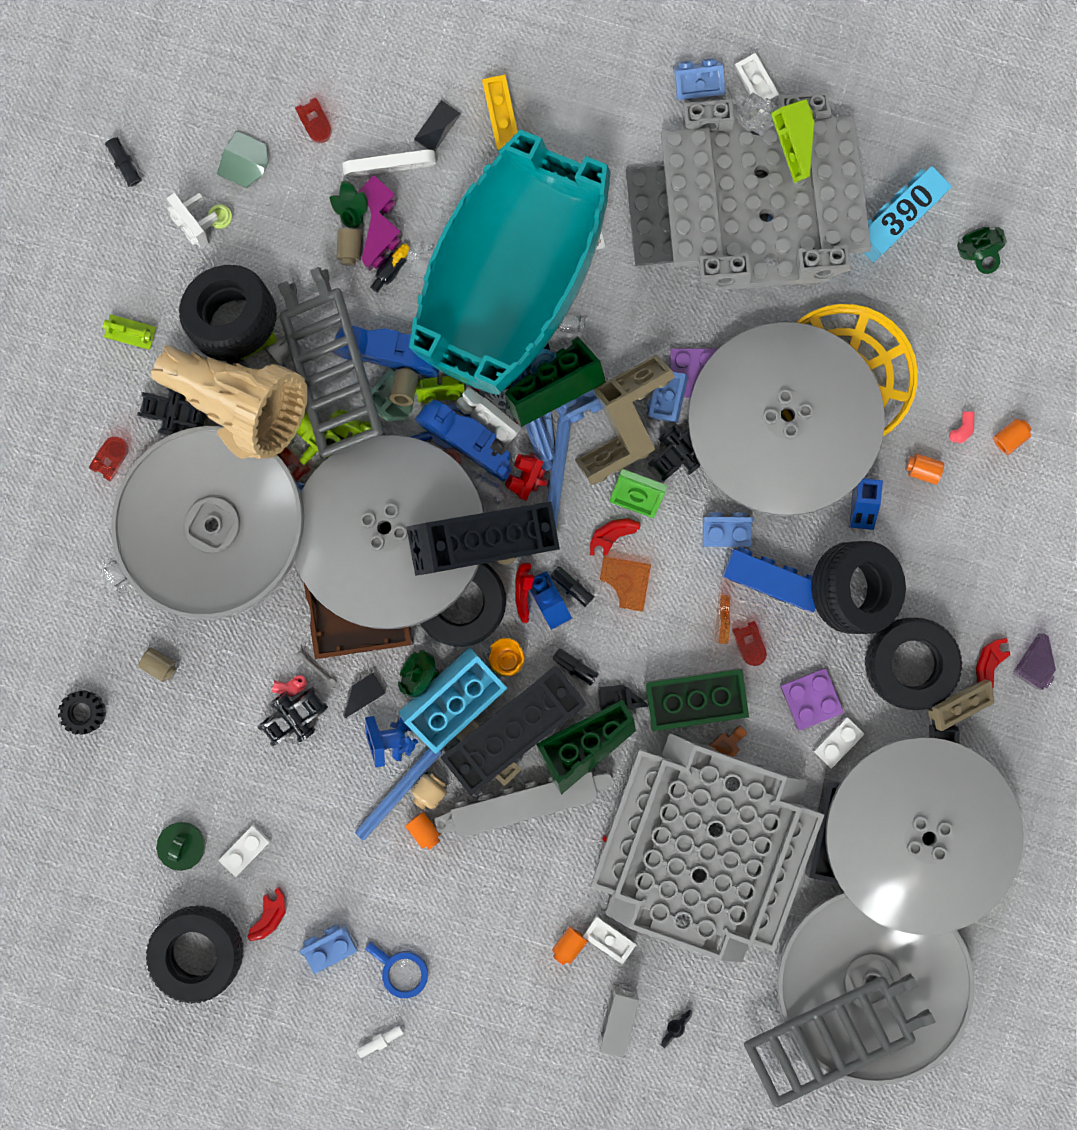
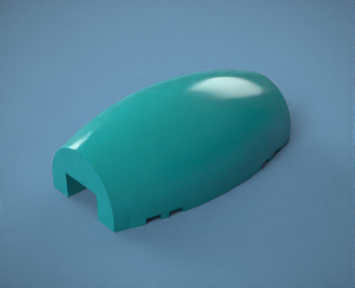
M521 129L498 151L499 155L492 164H487L484 167V173L476 183L473 182L443 229L423 279L425 283L421 295L419 294L417 303L419 305L416 317H413L409 348L418 357L438 370L467 385L496 395L503 392L519 377L544 349L576 299L589 271L600 239L607 208L611 176L607 164L585 156L581 164L549 151L541 137Z

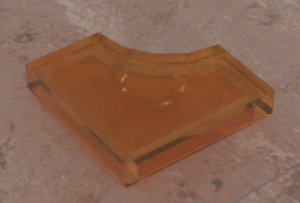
M603 557L600 581L608 583L615 589L619 598V608L643 612L651 564Z
M718 595L714 643L727 644L729 643L731 622L729 595Z

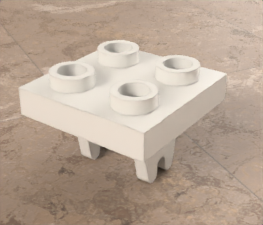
M175 193L166 198L169 204L167 210L170 213V217L178 227L180 225L183 226L182 229L188 241L192 245L197 244L200 249L207 246L209 243L204 231L218 220L216 213L213 212L199 222L190 214V211L204 201L202 195L198 193L184 203L180 201Z

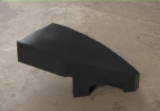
M374 673L351 686L343 713L344 718L349 717L386 694Z
M624 685L598 687L600 711L621 700L624 701L628 709L648 707L644 700Z

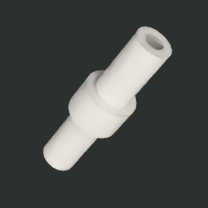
M397 1026L383 1035L380 1033L372 1038L373 1041L357 1049L360 1058L377 1049L379 1051L388 1046L387 1043L403 1035L401 1027Z

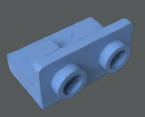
M704 59L701 64L684 61L678 63V66L673 67L677 100L725 94L723 64L717 61V59Z
M673 372L674 379L670 380L666 386L654 389L652 399L649 400L647 405L648 417L655 421L664 420L678 423L688 375Z
M591 390L557 408L556 411L563 423L569 420L575 423L585 417L584 413L591 410L594 414L602 410V407L594 391Z
M710 512L709 517L703 518L702 547H751L753 517H747V513H733V517H723L721 512Z
M337 924L324 931V936L318 939L316 936H312L302 942L304 946L299 951L301 955L304 954L314 974L358 951L345 925L338 927Z

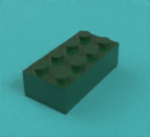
M740 668L644 682L652 731L749 718L743 671Z

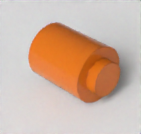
M1014 419L993 437V441L1004 454L1010 455L1031 438L1030 431L1032 429L1025 420Z
M916 453L914 457H909L905 470L908 471V476L937 485L943 473L944 462Z
M424 811L405 825V828L422 849L427 847L430 850L440 842L438 837L441 833H438L435 825Z
M569 926L552 948V951L555 953L553 958L562 965H565V963L571 965L588 943V940L575 928Z

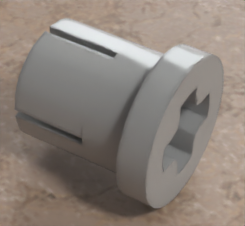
M285 335L271 347L268 345L264 348L279 366H282L284 364L283 361L291 355Z

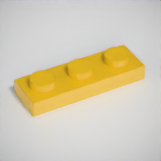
M505 74L482 79L497 151L518 132Z

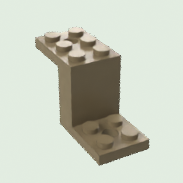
M657 354L593 389L616 437L575 459L579 469L591 485L603 482L607 476L616 471L626 469L632 462L646 458L650 452L655 450L632 402L645 398L649 392L666 386L670 380L675 378L672 370Z

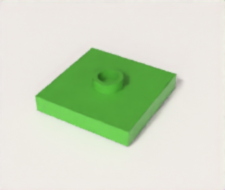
M622 469L609 502L654 518L668 486Z

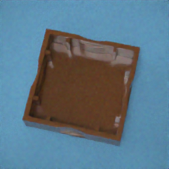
M304 583L305 595L310 607V629L315 659L413 645L411 626L399 629H374L349 622L337 616L320 603Z

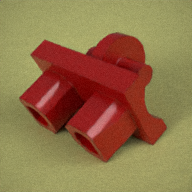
M532 452L529 455H517L514 466L522 470L521 475L517 477L510 474L505 483L509 490L515 492L520 499L527 501L531 490L537 492L539 485L547 486L549 482L543 477L546 471L544 468H541L544 461Z

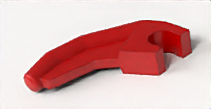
M630 518L615 519L596 529L590 542V556L595 555L594 549L597 546H601L603 548V556H607L613 543L619 537L636 533L640 529V522Z
M522 563L517 569L515 576V602L517 613L522 623L529 622L527 596L528 590L532 588L534 575H529L531 563Z
M1007 638L993 640L982 648L976 665L977 683L986 679L992 682V688H994V670L1011 655L1010 651L1001 652L999 649L1002 643H1008Z
M280 887L274 890L277 894L276 900L270 899L268 893L263 896L262 918L249 929V934H247L249 941L261 940L277 929L286 914L285 896Z

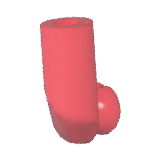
M962 412V426L958 430H951L949 435L953 443H964L973 434L975 412Z
M297 675L288 683L274 680L271 692L281 694L287 691L289 697H294L306 688V678L302 675Z

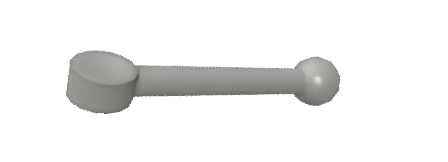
M304 651L297 653V658L306 662L327 682L326 684L329 688L336 686V680L329 678L306 657Z

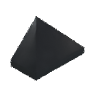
M441 100L414 140L428 150L436 151L461 113Z

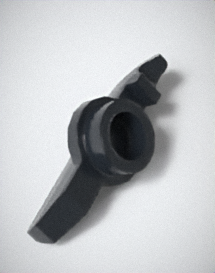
M692 1010L682 1014L679 1020H672L668 1023V1033L661 1043L664 1049L674 1038H679L683 1035L685 1025L692 1017Z

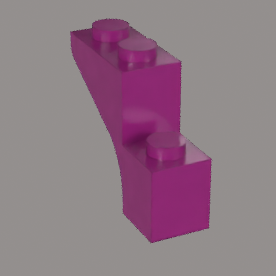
M374 175L357 192L365 193L371 212L370 226L362 255V262L369 271L380 267L385 261V254L389 250L394 251L401 243L400 238L402 237L401 232L383 216L384 213L389 214L394 209L397 198Z

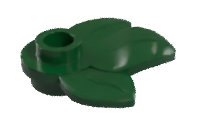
M344 180L340 185L339 196L333 195L329 199L333 210L340 215L342 223L348 228H357L362 225L363 214L367 212V197L364 192L357 193L356 188L350 182Z

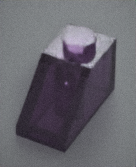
M1037 634L1012 673L1038 690L1048 688L1055 678L1053 674L1056 671L1048 635Z

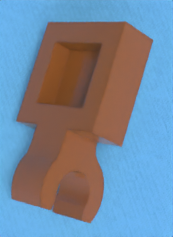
M739 725L729 736L722 732L708 746L716 748L720 753L733 757L740 751L736 744L747 732Z

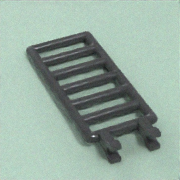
M321 267L310 270L317 285L319 296L299 304L295 283L289 284L288 281H284L278 284V288L284 297L287 307L286 310L280 312V320L295 371L304 378V382L307 384L306 409L319 454L322 457H326L382 435L383 430L342 291L339 288L331 290L328 269L321 270ZM332 300L335 301L337 314L299 330H293L290 318ZM341 323L345 336L300 354L297 344L298 340ZM348 345L351 356L350 360L307 377L304 363ZM355 369L358 379L357 383L315 400L313 399L310 386ZM358 392L362 393L364 406L320 423L317 412L318 408ZM368 415L372 429L327 446L323 432Z
M910 973L890 985L885 977H879L747 1040L744 1043V1047L773 1106L781 1107L915 1042L913 1031L936 1023L929 1009L920 1012L917 1016L908 1020L905 1018L895 996L918 987L912 974ZM879 988L904 1036L891 1043L867 994ZM856 999L859 1000L881 1045V1048L870 1053L867 1052L845 1007L846 1004ZM835 1009L859 1056L858 1059L847 1064L823 1018V1015ZM814 1020L837 1069L823 1074L800 1027ZM789 1031H792L815 1078L801 1085L778 1038ZM768 1041L793 1089L780 1096L756 1047Z

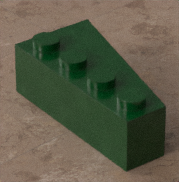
M578 336L572 340L573 345L569 348L560 349L556 353L557 357L551 362L542 363L538 366V371L534 375L525 376L504 393L510 412L521 427L606 383L601 361Z
M621 700L536 744L539 755L561 795L636 732L634 718L624 701Z

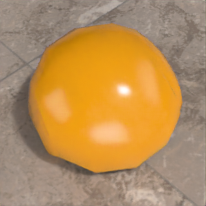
M500 638L492 643L488 660L494 672L503 677L513 676L523 668L525 653L517 641L511 638Z

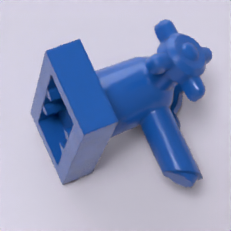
M375 716L365 717V735L375 768L385 766L384 750L392 748V757L398 762L402 760V753L405 752L407 756H410L415 745L418 743L417 739L411 740L409 736H405V732L412 730L404 723L401 717L396 723L392 722L390 724V727L395 729L382 731L378 729Z

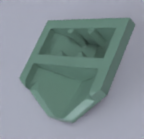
M237 131L224 149L217 175L244 188H248L263 175L268 165L267 145Z
M389 368L371 389L377 413L386 421H404L412 412L413 404L410 406H399L391 402L389 397L395 372Z

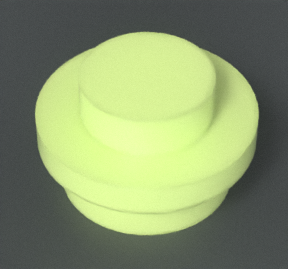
M218 204L209 210L208 215L215 212L218 220L212 224L213 227L223 229L230 225L232 213L227 206Z

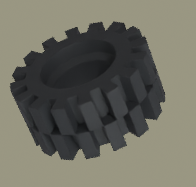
M85 690L68 694V697L63 698L61 701L63 703L58 708L60 710L58 718L61 717L62 720L60 721L61 726L64 725L66 731H71L75 735L88 734L97 730L99 725L104 722L103 716H106V712L103 711L105 705L101 703L102 699L95 696V693ZM79 703L86 704L91 711L89 719L85 722L76 720L73 715V710Z

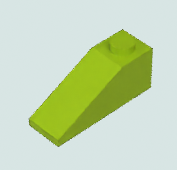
M807 99L783 106L771 113L794 183L810 177L814 120L813 111L808 105Z

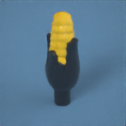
M402 244L380 265L375 275L376 280L370 286L374 292L378 293L384 284L388 285L396 278L400 269L407 261L406 256L410 252L408 244Z

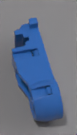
M342 326L335 335L334 340L345 336ZM352 326L362 362L395 369L408 367L417 374L425 375L427 378L438 377L439 370L422 360L409 348L411 334L407 335L386 328L368 331ZM348 345L333 351L335 355L341 358L351 359Z
M432 399L423 406L415 418L420 426L485 469L495 479L503 482L507 480L511 472L509 463L510 453L506 450L501 455L497 453L493 456L491 454L493 449L490 447L497 436L495 433L486 429L485 426L473 418L457 415L453 410L437 400Z

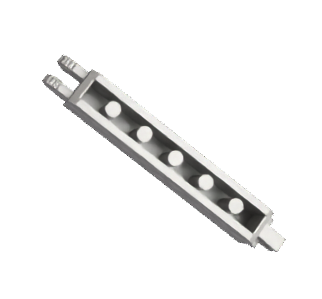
M590 770L562 795L550 776L548 777V782L540 784L538 780L527 782L524 784L525 788L518 790L515 789V786L501 790L502 794L492 796V793L478 796V801L469 803L468 799L455 802V807H452L449 812L434 819L438 833L456 831L458 835L465 837L594 802L598 796L596 791L611 786L613 778L609 772L592 774Z

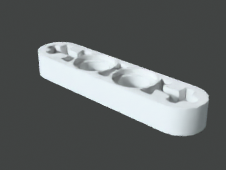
M420 150L343 162L342 167L345 177H359L430 167L436 164L434 150Z

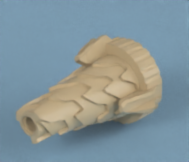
M165 345L163 353L157 358L154 369L151 370L152 379L184 395L186 401L190 402L196 409L207 414L214 422L224 426L218 429L217 435L228 449L241 459L247 457H256L258 459L273 458L278 453H281L296 435L305 414L307 384L304 382V378L279 365L271 364V366L267 365L263 369H251L238 363L231 365L212 358H206L194 352L187 354L172 346Z

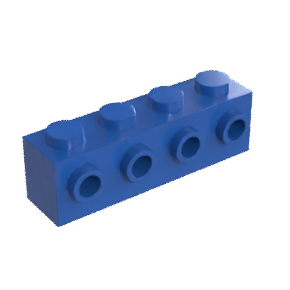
M739 547L738 551L735 549L731 551L721 577L814 613L816 608L812 599V575L806 574V577L797 575L798 570L784 565L782 569L774 565V560L764 556L761 559L752 557L753 552Z

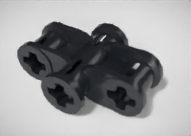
M167 388L169 390L168 398L145 392L141 393L143 400L137 416L162 421V426L158 429V433L164 435L177 433L179 425L189 428L204 426L206 414L196 409L190 402H185L184 395Z
M675 425L668 429L658 438L660 442L663 441L667 445V448L648 463L649 466H653L662 476L661 480L663 482L682 465L687 468L689 475L700 467V464L692 447L689 428L681 436L676 431Z
M314 687L306 690L293 701L289 699V693L285 691L270 702V706L275 707L277 712L263 720L257 728L263 730L267 735L271 746L279 744L293 732L296 734L298 742L304 741L315 732V727L310 726L308 722L322 714L328 708V705L322 703L316 695Z

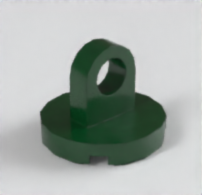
M982 227L967 233L962 238L963 241L961 243L958 242L957 248L960 257L965 260H974V264L981 273L990 274L999 268L1000 256L998 252L1005 246L1007 240L1004 230L1000 227H995V230H990L989 227ZM993 257L991 264L982 266L984 258Z
M419 650V653L414 652L407 658L400 670L401 682L398 681L401 693L410 698L417 697L428 687L431 679L436 678L441 673L435 669L434 656L424 650Z
M177 822L169 825L162 830L157 839L156 850L159 859L172 870L183 871L191 869L201 861L205 854L206 843L201 834L202 832L198 827L187 822Z

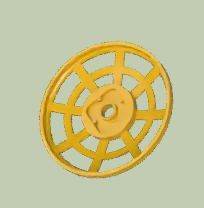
M855 304L825 306L800 318L796 323H811L812 326L824 329L820 320L823 316L838 313L860 315L855 329L837 328L828 330V332L836 336L852 337L849 345L856 351H858L862 340L879 354V356L867 361L863 355L858 353L871 371L883 364L885 366L886 387L878 385L883 406L885 407L889 398L904 402L895 418L884 428L883 437L889 434L908 413L915 398L918 385L916 357L903 331L883 314L868 307ZM868 320L876 321L886 328L896 338L899 345L886 351L876 339L864 333ZM903 353L909 370V387L907 392L893 389L894 371L891 360ZM788 409L781 411L788 422L794 419Z

